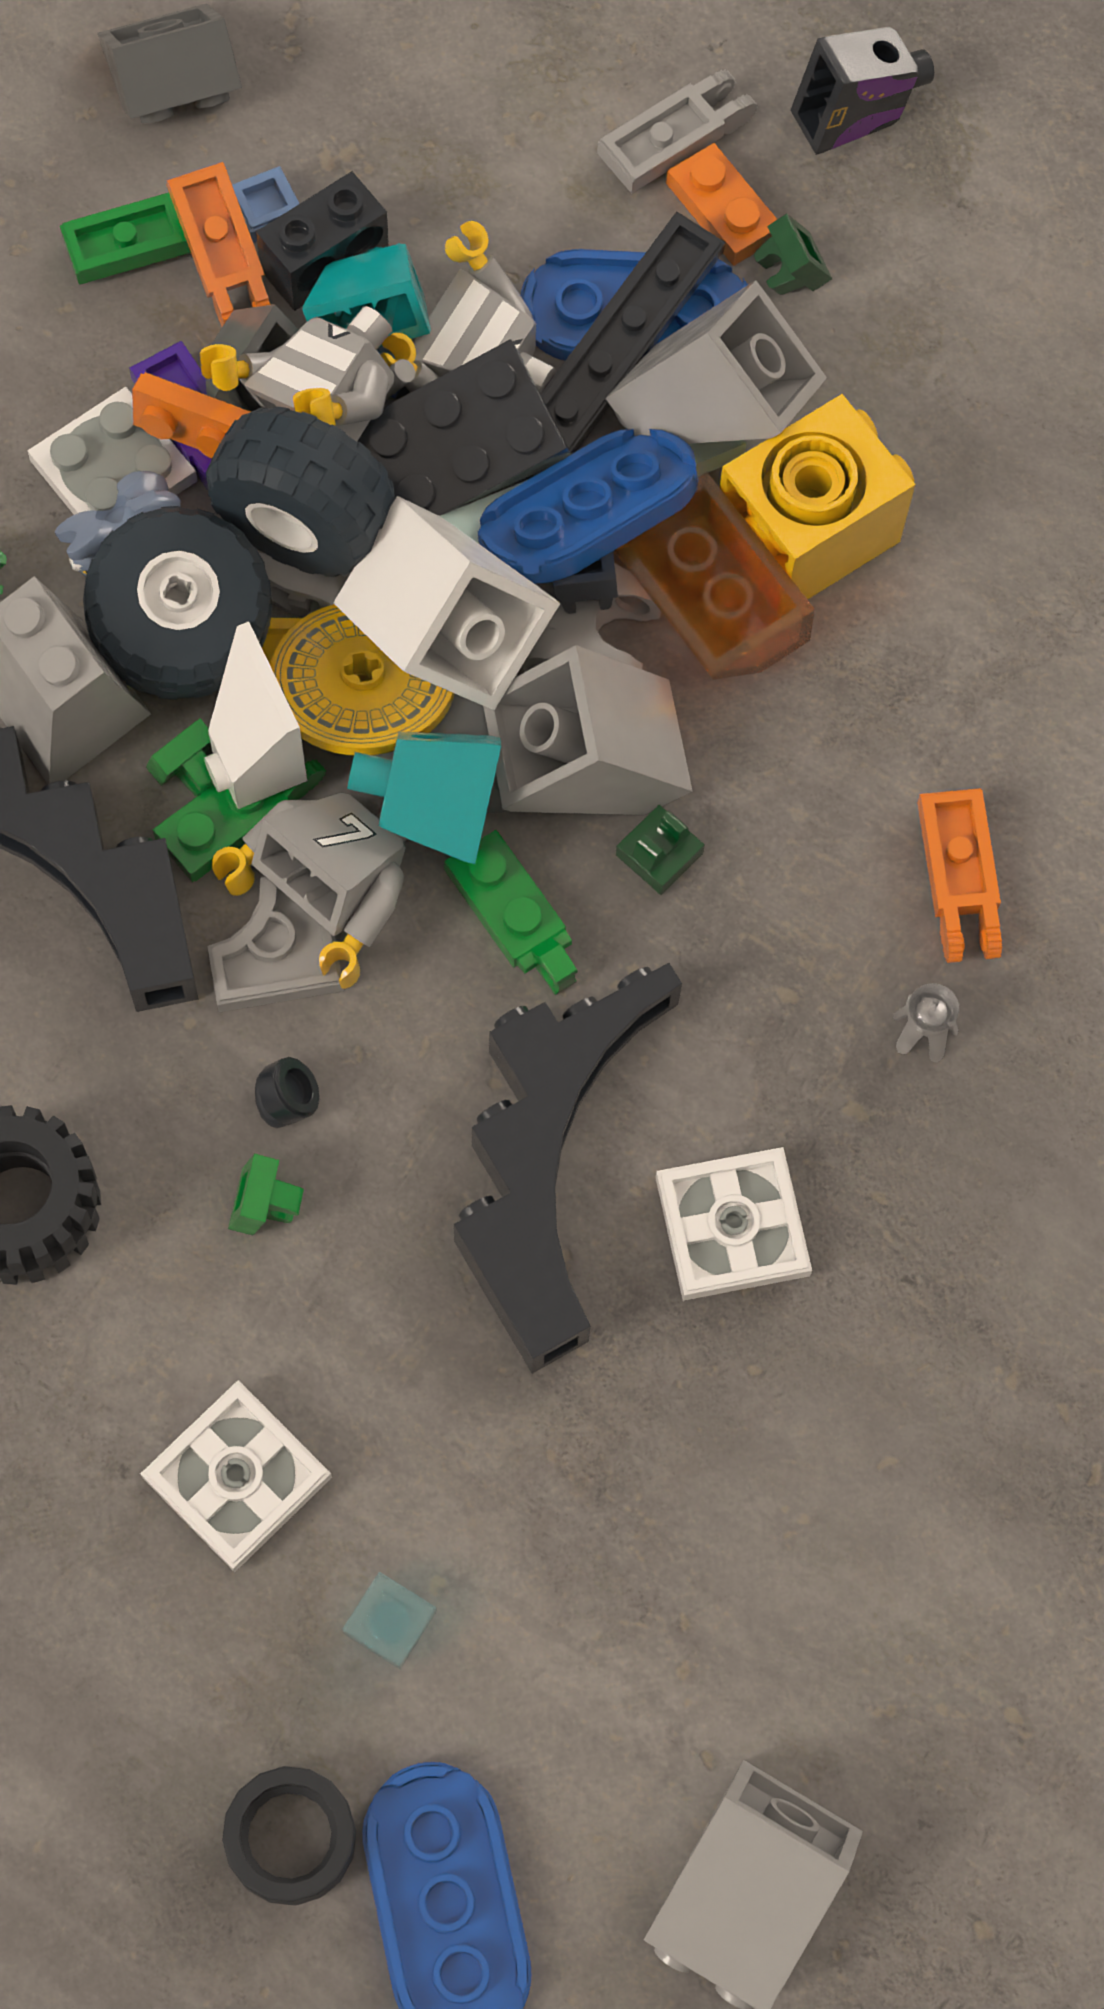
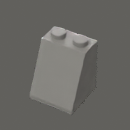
M755 280L654 345L605 399L615 411L619 422L628 430L634 429V436H650L649 429H657L672 433L688 444L768 439L777 436L786 428L827 377L757 280Z
M34 576L0 602V718L7 727L14 726L20 746L47 784L65 781L151 715V713L133 688L125 683L99 653L90 639L86 623Z
M575 645L515 677L495 710L483 706L489 736L501 738V750L496 768V777L504 810L510 812L646 815L652 812L658 805L664 806L693 792L669 679Z
M743 1760L653 1920L644 1941L654 1946V1951L658 1958L671 1968L685 1973L693 1970L716 1984L715 1989L718 1994L735 2007L740 2009H752V2007L755 2009H771L850 1872L863 1831Z

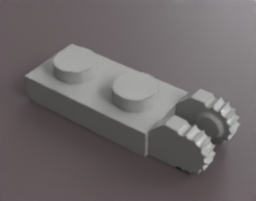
M721 69L719 72H715L713 76H708L694 86L691 83L602 137L598 141L597 154L632 194L666 173L670 168L724 137V134H731L740 126L749 122L754 113H756L757 103L750 95L746 94L737 97L736 100H732L714 111L712 107L718 101H722V99L727 97L736 83V79L728 70L724 69L722 71Z

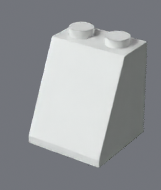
M398 496L389 509L383 528L379 529L371 551L354 567L333 602L404 672L492 710H495L560 605L556 599L444 518Z

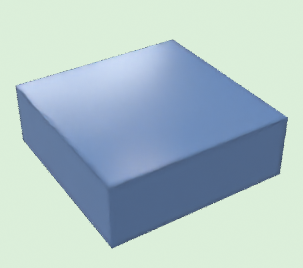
M280 166L232 185L253 243L257 242L256 231L299 205Z

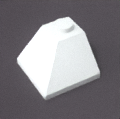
M249 622L241 624L236 628L208 730L213 754L204 757L207 770L216 790L222 792L229 789L238 809L307 781L300 727Z

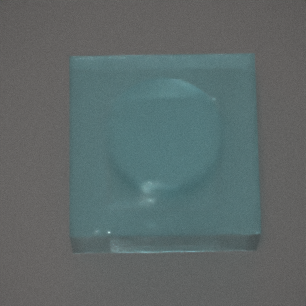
M378 1572L342 1631L346 1636L393 1666L401 1669L436 1614L437 1608L383 1573Z

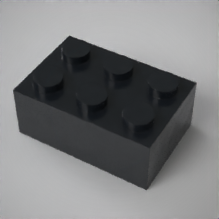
M511 339L385 406L382 414L377 419L370 420L357 441L371 451V455L378 462H381L388 471V478L393 483L395 499L397 496L438 516L529 480L571 455L523 358Z

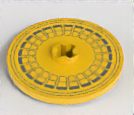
M335 604L318 609L293 625L278 643L270 663L271 669L300 727L301 738L316 747L338 754L354 755L355 752L368 755L389 753L395 750L398 732L430 733L447 714L455 694L404 672ZM366 672L367 677L372 680L360 682V678L354 674Z

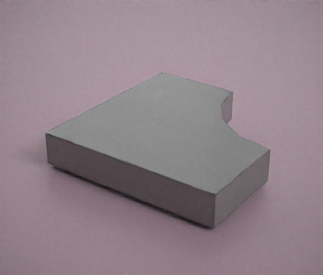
M267 877L260 878L259 902L249 922L231 938L208 946L219 1012L344 991L339 983L341 975L339 960L331 965L325 976H323L319 966V955L322 949L327 944L336 942L335 936L328 932Z

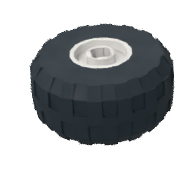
M286 407L259 408L250 413L243 414L238 420H235L220 442L206 471L208 496L211 497V505L216 514H219L224 521L231 522L245 533V537L257 550L264 552L282 564H287L312 575L321 574L325 577H337L340 574L346 575L352 572L354 567L371 551L379 529L383 528L389 509L395 501L394 487L392 481L388 478V471L381 462H378L371 455V451L333 424L330 425L317 419L316 416L305 412H296Z
M167 506L145 513L141 512L127 519V522L116 530H112L101 542L94 559H91L86 574L83 606L85 623L90 639L110 667L119 674L128 686L141 693L143 691L163 699L177 700L179 698L192 697L196 699L211 695L214 691L220 689L237 626L249 622L261 648L263 647L270 627L272 595L265 563L257 548H254L245 537V533L231 522L228 523L215 516V513L199 508L189 509L179 506Z

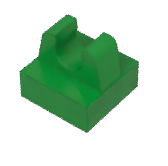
M201 718L154 753L146 765L147 770L161 786L176 775L196 797L213 785L204 761V757H207L205 752L211 747L209 728Z
M254 1153L244 1165L228 1226L229 1230L253 1236L265 1223L266 1219L291 1223L293 1215H299L304 1189L275 1179L280 1160Z

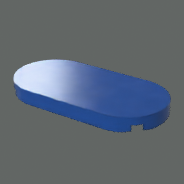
M572 249L558 252L546 258V263L536 271L534 268L525 278L521 289V297L531 311L533 320L536 323V346L546 354L565 361L646 252ZM718 259L657 343L748 285L744 278L742 282L737 275L732 273L731 266Z
M634 429L611 432L490 503L480 518L481 527L478 531V542L482 547L534 584L553 582L571 576L677 513L690 502L698 486L694 451L683 439L663 430L649 429L650 436H634Z
M424 1762L401 1769L393 1774L374 1795L363 1822V1846L392 1990L398 2008L523 2009L531 1986V1961L501 1821L492 1796L470 1774L446 1763Z

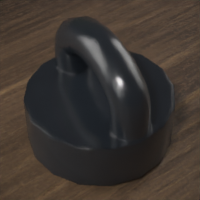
M282 1058L265 1066L256 1079L254 1089L256 1106L261 1118L271 1127L281 1128L297 1123L312 1116L318 1109L320 1095L315 1076L304 1063L296 1058Z

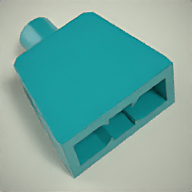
M399 243L385 248L375 247L366 253L333 261L325 266L303 305L302 310L306 320L318 317L346 329L362 308L367 306L378 312L388 321L392 327V332L389 335L402 333L412 339L430 334L431 327L424 292L406 244Z
M398 732L392 760L355 752L347 789L384 797L378 825L381 828L464 862L475 864L500 755L501 738L487 735Z

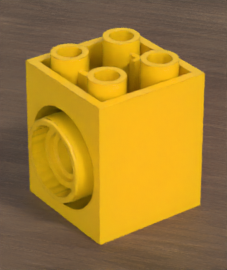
M841 394L786 427L777 436L768 438L722 467L714 525L778 608L785 614L901 541L916 484L914 483L912 471L906 461L897 454L891 455L879 440L876 427L868 414L861 409L855 410L846 397Z

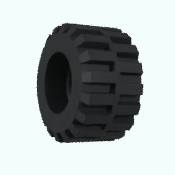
M8 1105L0 1106V1173L13 1168L27 1167L45 1173L52 1180L50 1195L44 1206L35 1215L19 1223L0 1224V1279L3 1284L17 1285L18 1275L27 1274L31 1283L45 1280L43 1269L54 1265L57 1272L60 1273L71 1266L67 1255L72 1250L79 1255L83 1254L89 1246L86 1237L87 1231L96 1232L100 1218L96 1206L101 1205V1191L97 1184V1177L90 1158L76 1133L70 1135L66 1124L54 1115L49 1121H46L40 1109L26 1106L24 1115L17 1116L13 1106Z

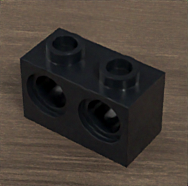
M353 171L349 172L256 231L258 255L265 277L290 307L296 311L304 305L325 266L333 261L366 253L375 247L385 248L389 246L387 211Z

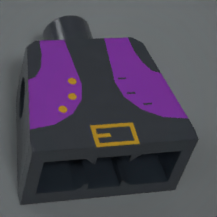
M890 27L818 38L790 111L815 154L824 153L894 125L900 119L912 89L930 84L933 81L935 72L932 58L924 49L909 53L897 31Z

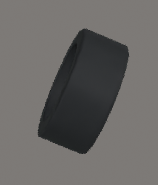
M283 1766L258 1774L238 1790L225 1814L222 1842L229 1867L248 1891L269 1903L296 1906L321 1898L341 1882L354 1858L356 1828L348 1801L332 1781L311 1769ZM285 1794L303 1795L316 1802L327 1815L331 1828L330 1847L322 1863L309 1874L293 1879L276 1877L263 1870L253 1858L248 1841L250 1824L258 1809L270 1799Z

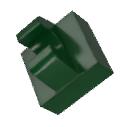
M786 213L767 226L772 236L756 250L754 258L765 269L779 261L782 262L780 271L766 281L772 290L783 295L806 286L814 292L832 280L810 232Z
M658 805L616 846V856L662 895L703 855L705 844L692 834L689 828L673 813L666 811L662 806Z

